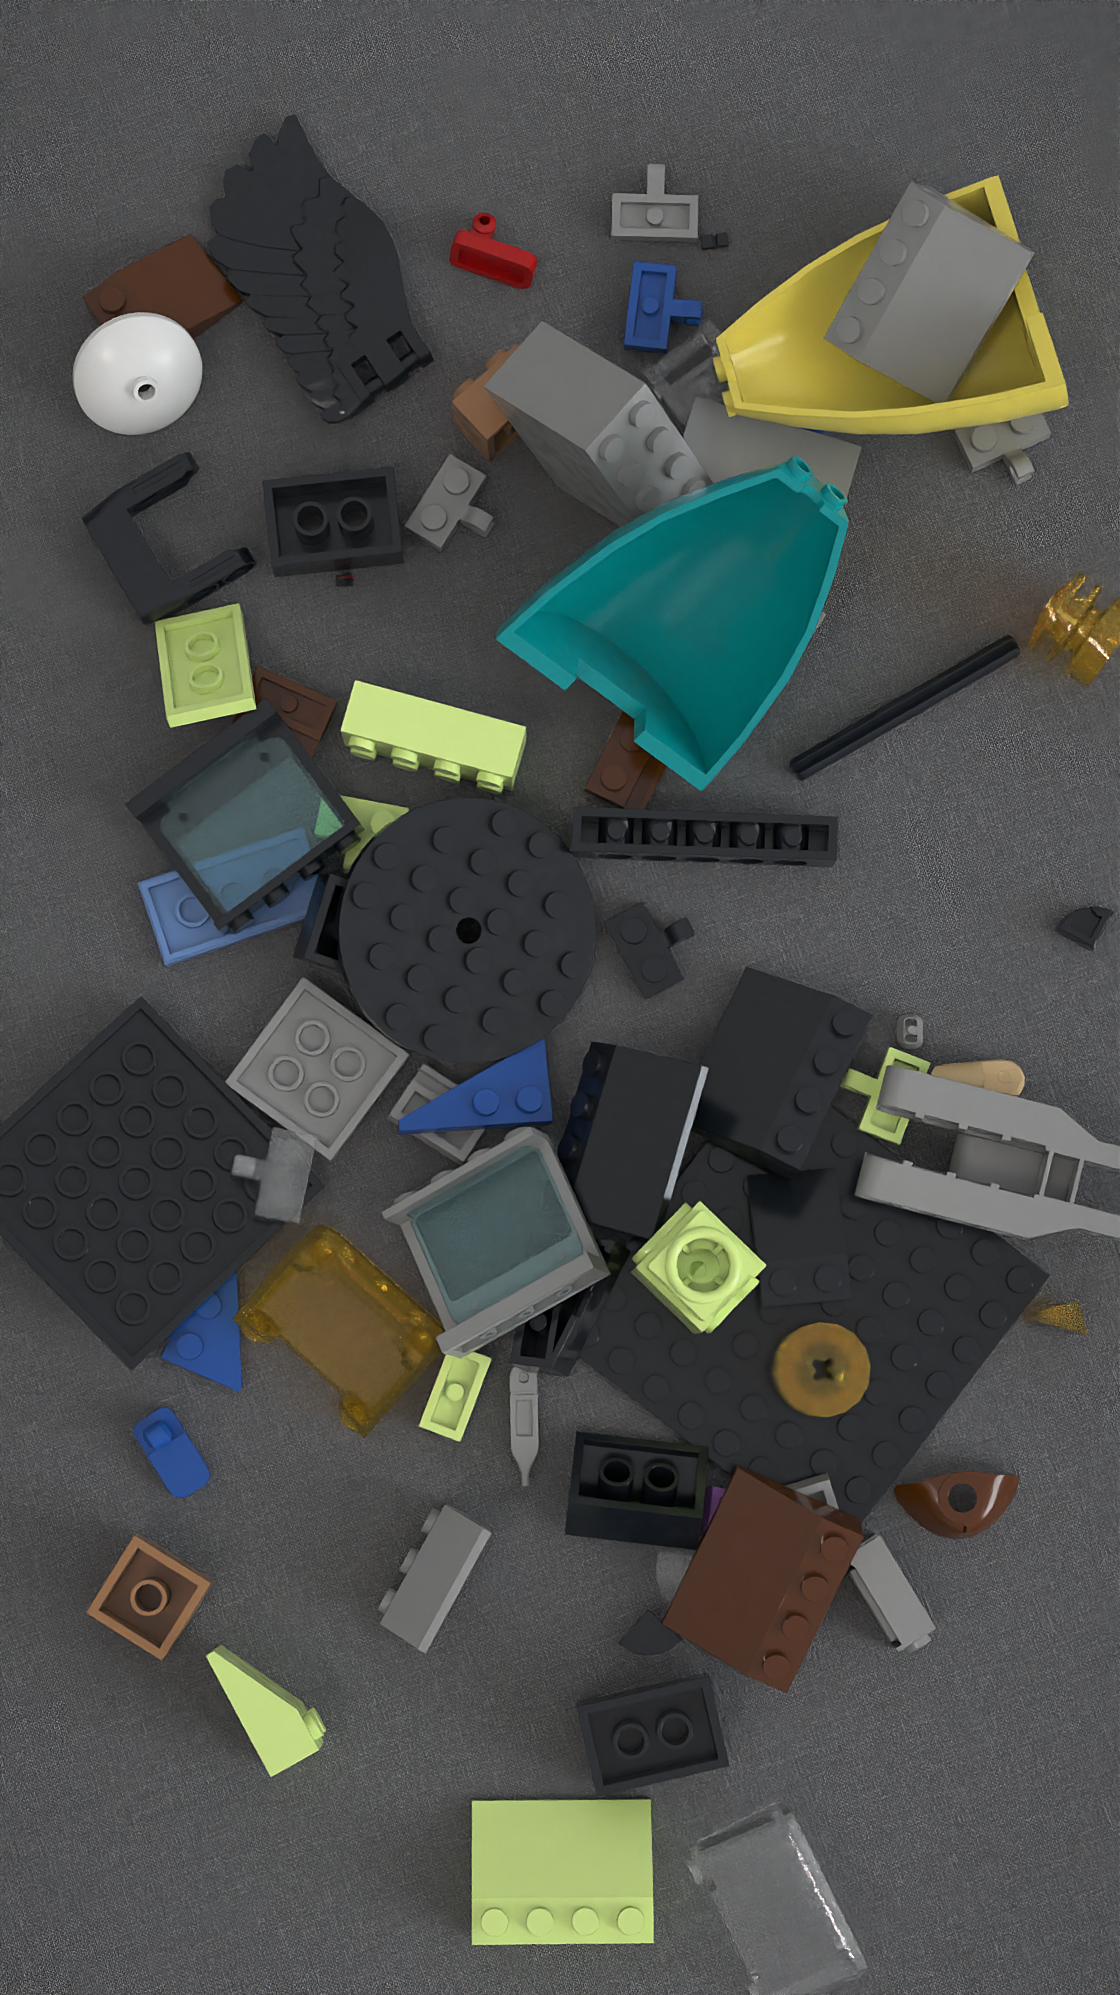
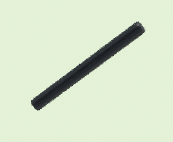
M1011 635L1004 636L794 757L790 761V767L794 775L800 781L809 778L1017 658L1020 654L1017 642Z

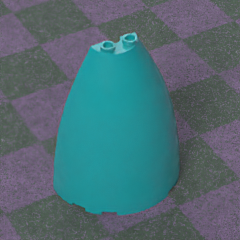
M792 456L787 462L732 476L671 499L617 528L555 574L500 625L496 634V640L563 690H566L577 677L634 718V742L698 790L702 791L744 744L788 683L816 629L834 580L849 524L848 517L843 509V506L848 502L847 498L836 485L829 482L824 485L813 475L810 466L798 456Z

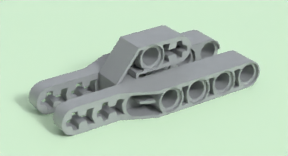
M886 1066L876 1106L877 1110L965 1134H957L947 1172L933 1171L912 1165L913 1162L895 1161L865 1152L855 1196L1022 1240L1072 1229L1120 1242V1215L1074 1204L1083 1164L1120 1173V1146L1098 1141L1061 1108L902 1067Z

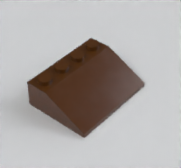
M737 1465L662 1619V1624L744 1675L787 1693L864 1537L859 1518Z

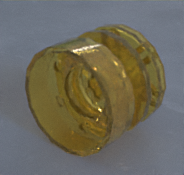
M1079 571L1073 579L1059 587L1035 621L1031 639L1026 647L1035 653L1046 637L1055 642L1044 658L1049 663L1064 649L1071 653L1064 673L1087 689L1120 643V598L1116 597L1103 610H1100L1095 604L1103 587L1097 583L1087 598L1084 599L1077 593L1088 576Z
M817 1322L795 1328L781 1340L773 1355L771 1375L776 1392L789 1407L805 1415L830 1417L848 1411L860 1401L869 1385L871 1365L866 1348L854 1333L838 1324ZM829 1359L831 1365L828 1369L833 1374L831 1379L820 1378L816 1381L812 1377L816 1372V1369L812 1366L813 1361L823 1362Z

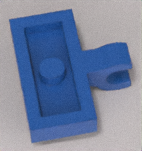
M634 261L624 337L625 350L667 354L671 321L687 326L701 327L703 302L674 299L677 265Z

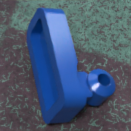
M162 1407L134 1425L133 1434L174 1497H188L209 1482L211 1472L208 1465L171 1408Z

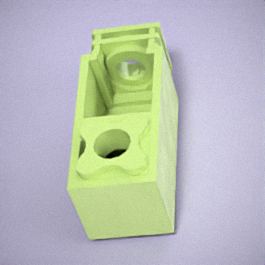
M699 1201L693 1208L685 1202L631 1258L637 1266L630 1273L693 1334L702 1333L703 1331L708 1334L760 1282L756 1276L767 1265Z

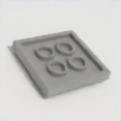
M302 977L225 1083L332 1162L407 1061L410 1054L309 980Z

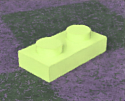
M474 1351L461 1359L446 1354L419 1427L461 1442L492 1358Z

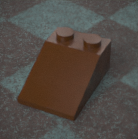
M192 234L117 271L82 297L88 312L99 326L113 318L129 313H155L168 317L180 324L193 339L243 303Z

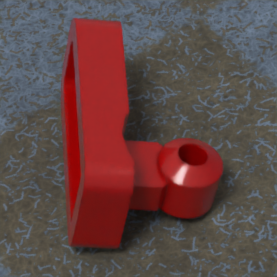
M485 212L478 213L473 218L472 228L469 232L463 229L456 232L449 262L454 267L518 289L530 288L536 274L538 259L528 251L493 240L496 220L491 214Z

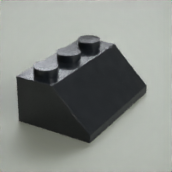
M576 1431L564 1535L696 1550L699 1545L703 1521L709 1447Z

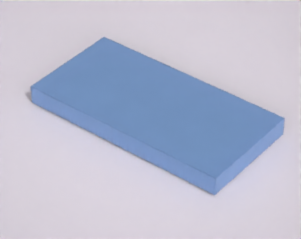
M302 827L192 864V866L228 913L308 853L311 847L305 829ZM176 870L138 882V886L164 964L167 967L304 921L318 874L308 881H304L301 877L288 887L290 894L283 901L271 908L265 904L252 914L255 920L248 927L237 934H233L230 930L225 935L215 927L213 919Z

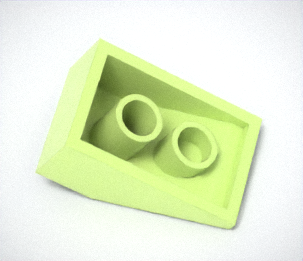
M222 1645L214 1648L206 1655L270 1777L319 1751L324 1742L322 1736H324L323 1733L326 1732V1728L314 1707L307 1711L301 1700Z

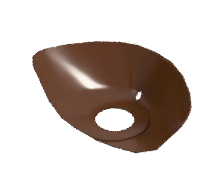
M978 1471L952 1472L917 1483L897 1485L894 1488V1493L904 1510L923 1528L940 1537L964 1539L983 1533L998 1521L1010 1505L1018 1489L1019 1477L1018 1475H999ZM960 1483L971 1486L977 1496L974 1507L966 1512L954 1510L948 1501V1494L951 1488ZM965 1526L967 1527L966 1532L963 1531Z

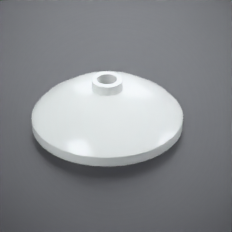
M129 313L105 322L84 341L77 353L73 366V388L81 408L97 425L119 434H147L170 425L191 406L198 394L202 381V360L193 338L174 320L155 313ZM144 384L151 385L150 388L146 391H138L139 388Z

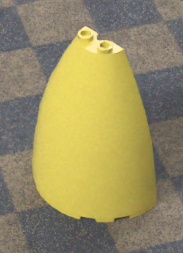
M999 175L944 195L1020 243ZM889 220L855 235L806 265L758 301L716 338L720 356L713 357V362L719 382L728 381L730 390L722 392L729 417L738 415L792 427L849 434H922L1000 423L1057 410L1069 404L1066 383L1043 312L1040 313L1026 269L948 402L935 403L861 363L824 339L826 332Z

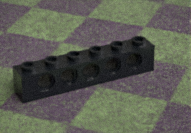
M573 807L571 854L575 858L833 867L837 861L838 816Z

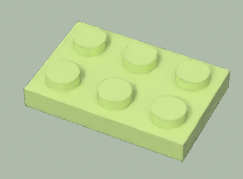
M239 603L155 621L165 712L170 728L256 709L244 618Z

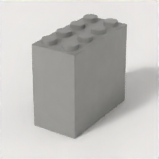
M543 321L540 322L483 386L556 486L620 527L671 499L713 484L645 382Z

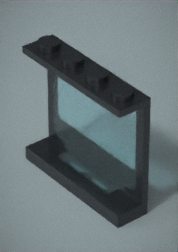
M267 698L256 705L255 710L248 711L125 803L132 815L142 823L214 921L215 927L224 935L230 930L233 934H237L248 927L255 920L252 914L265 904L271 908L283 901L290 894L288 889L290 885L301 877L304 881L315 877L326 867L323 863L325 859L336 851L342 855L351 850L361 841L358 835L365 830Z

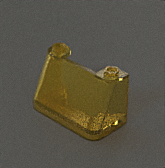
M323 1224L316 1226L290 1249L232 1318L241 1326L245 1336L254 1342L270 1343L279 1337L341 1393L343 1397L338 1402L340 1419L347 1428L358 1432L363 1438L367 1437L442 1353L436 1337L445 1332L444 1326L347 1238L336 1229Z

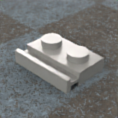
M423 1063L390 1112L388 1120L398 1125V1120L458 1085ZM486 1129L412 1135L462 1166Z

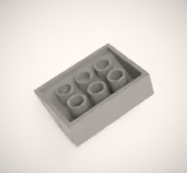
M910 183L826 332L824 339L861 363L935 403L948 402L955 393L1035 253L932 187Z
M699 397L695 398L683 435V439L713 483L781 462H787L792 456H798L810 466L813 475L824 485L828 482L836 485L846 498L862 446L798 427L738 415L729 417L725 405Z

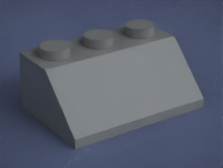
M447 1503L442 1511L434 1507L421 1529V1532L428 1535L420 1551L411 1547L399 1569L400 1572L406 1574L398 1591L389 1587L377 1609L385 1614L380 1625L425 1654L492 1533V1528Z

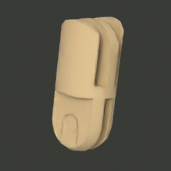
M1005 1059L943 1064L935 1066L931 1072L933 1076L1015 1097L1020 1095L1025 1082V1076L1021 1067L1013 1061Z

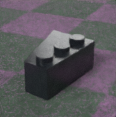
M531 1232L527 1261L570 1236ZM595 1239L610 1271V1275L516 1327L510 1364L525 1372L568 1377L631 1251L617 1241Z

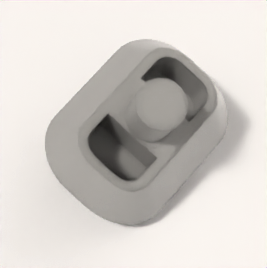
M905 1014L898 1018L897 1043L900 1047L916 1049L922 1045L923 1020L918 1015Z

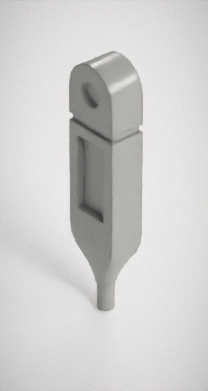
M515 1366L510 1373L511 1451L522 1474V1486H529V1473L539 1448L537 1373L525 1372Z

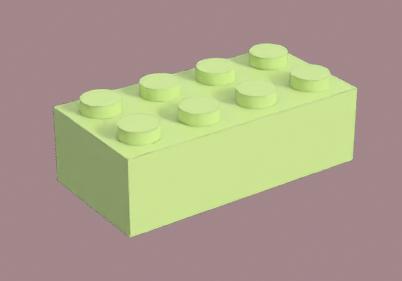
M357 680L354 682L341 727L345 746L351 747L350 753L357 757L375 760L376 755L392 758V765L398 768L417 772L419 766L436 770L434 776L439 779L453 783H459L460 778L469 779L477 782L476 788L498 795L502 794L503 789L513 791L526 744L525 726Z

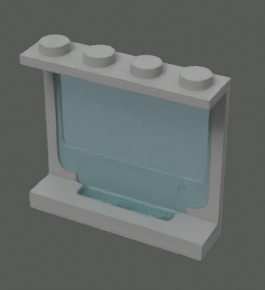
M520 1127L509 1132L504 1138L505 1141L492 1149L485 1148L476 1151L468 1157V1163L456 1170H446L438 1173L431 1179L430 1185L419 1191H410L400 1195L394 1200L395 1205L382 1212L385 1220L401 1226L444 1326L445 1332L436 1337L439 1347L444 1354L461 1359L610 1275V1271L548 1134L532 1127Z

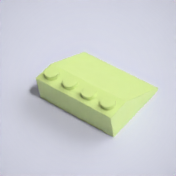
M651 1798L472 1800V1945L654 1943Z

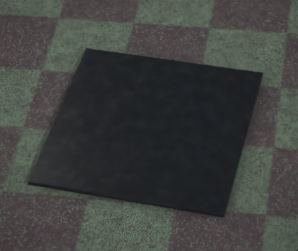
M830 1106L799 1171L835 1168L852 1299L759 1308L756 1285L711 1333L707 1334L703 1331L702 1333L693 1334L630 1273L637 1266L631 1258L650 1240L634 1236L626 1246L631 1252L579 1357L689 1443L709 1447L708 1458L731 1476L738 1465L786 1486L828 1473L839 1510L859 1518L860 1523H862L1050 1275L994 1232L855 1196L865 1152L890 1160H901L868 1134L856 1130L857 1126ZM708 1140L676 1181L664 1224L685 1202L693 1208L701 1201L754 1253L747 1175L774 1172Z

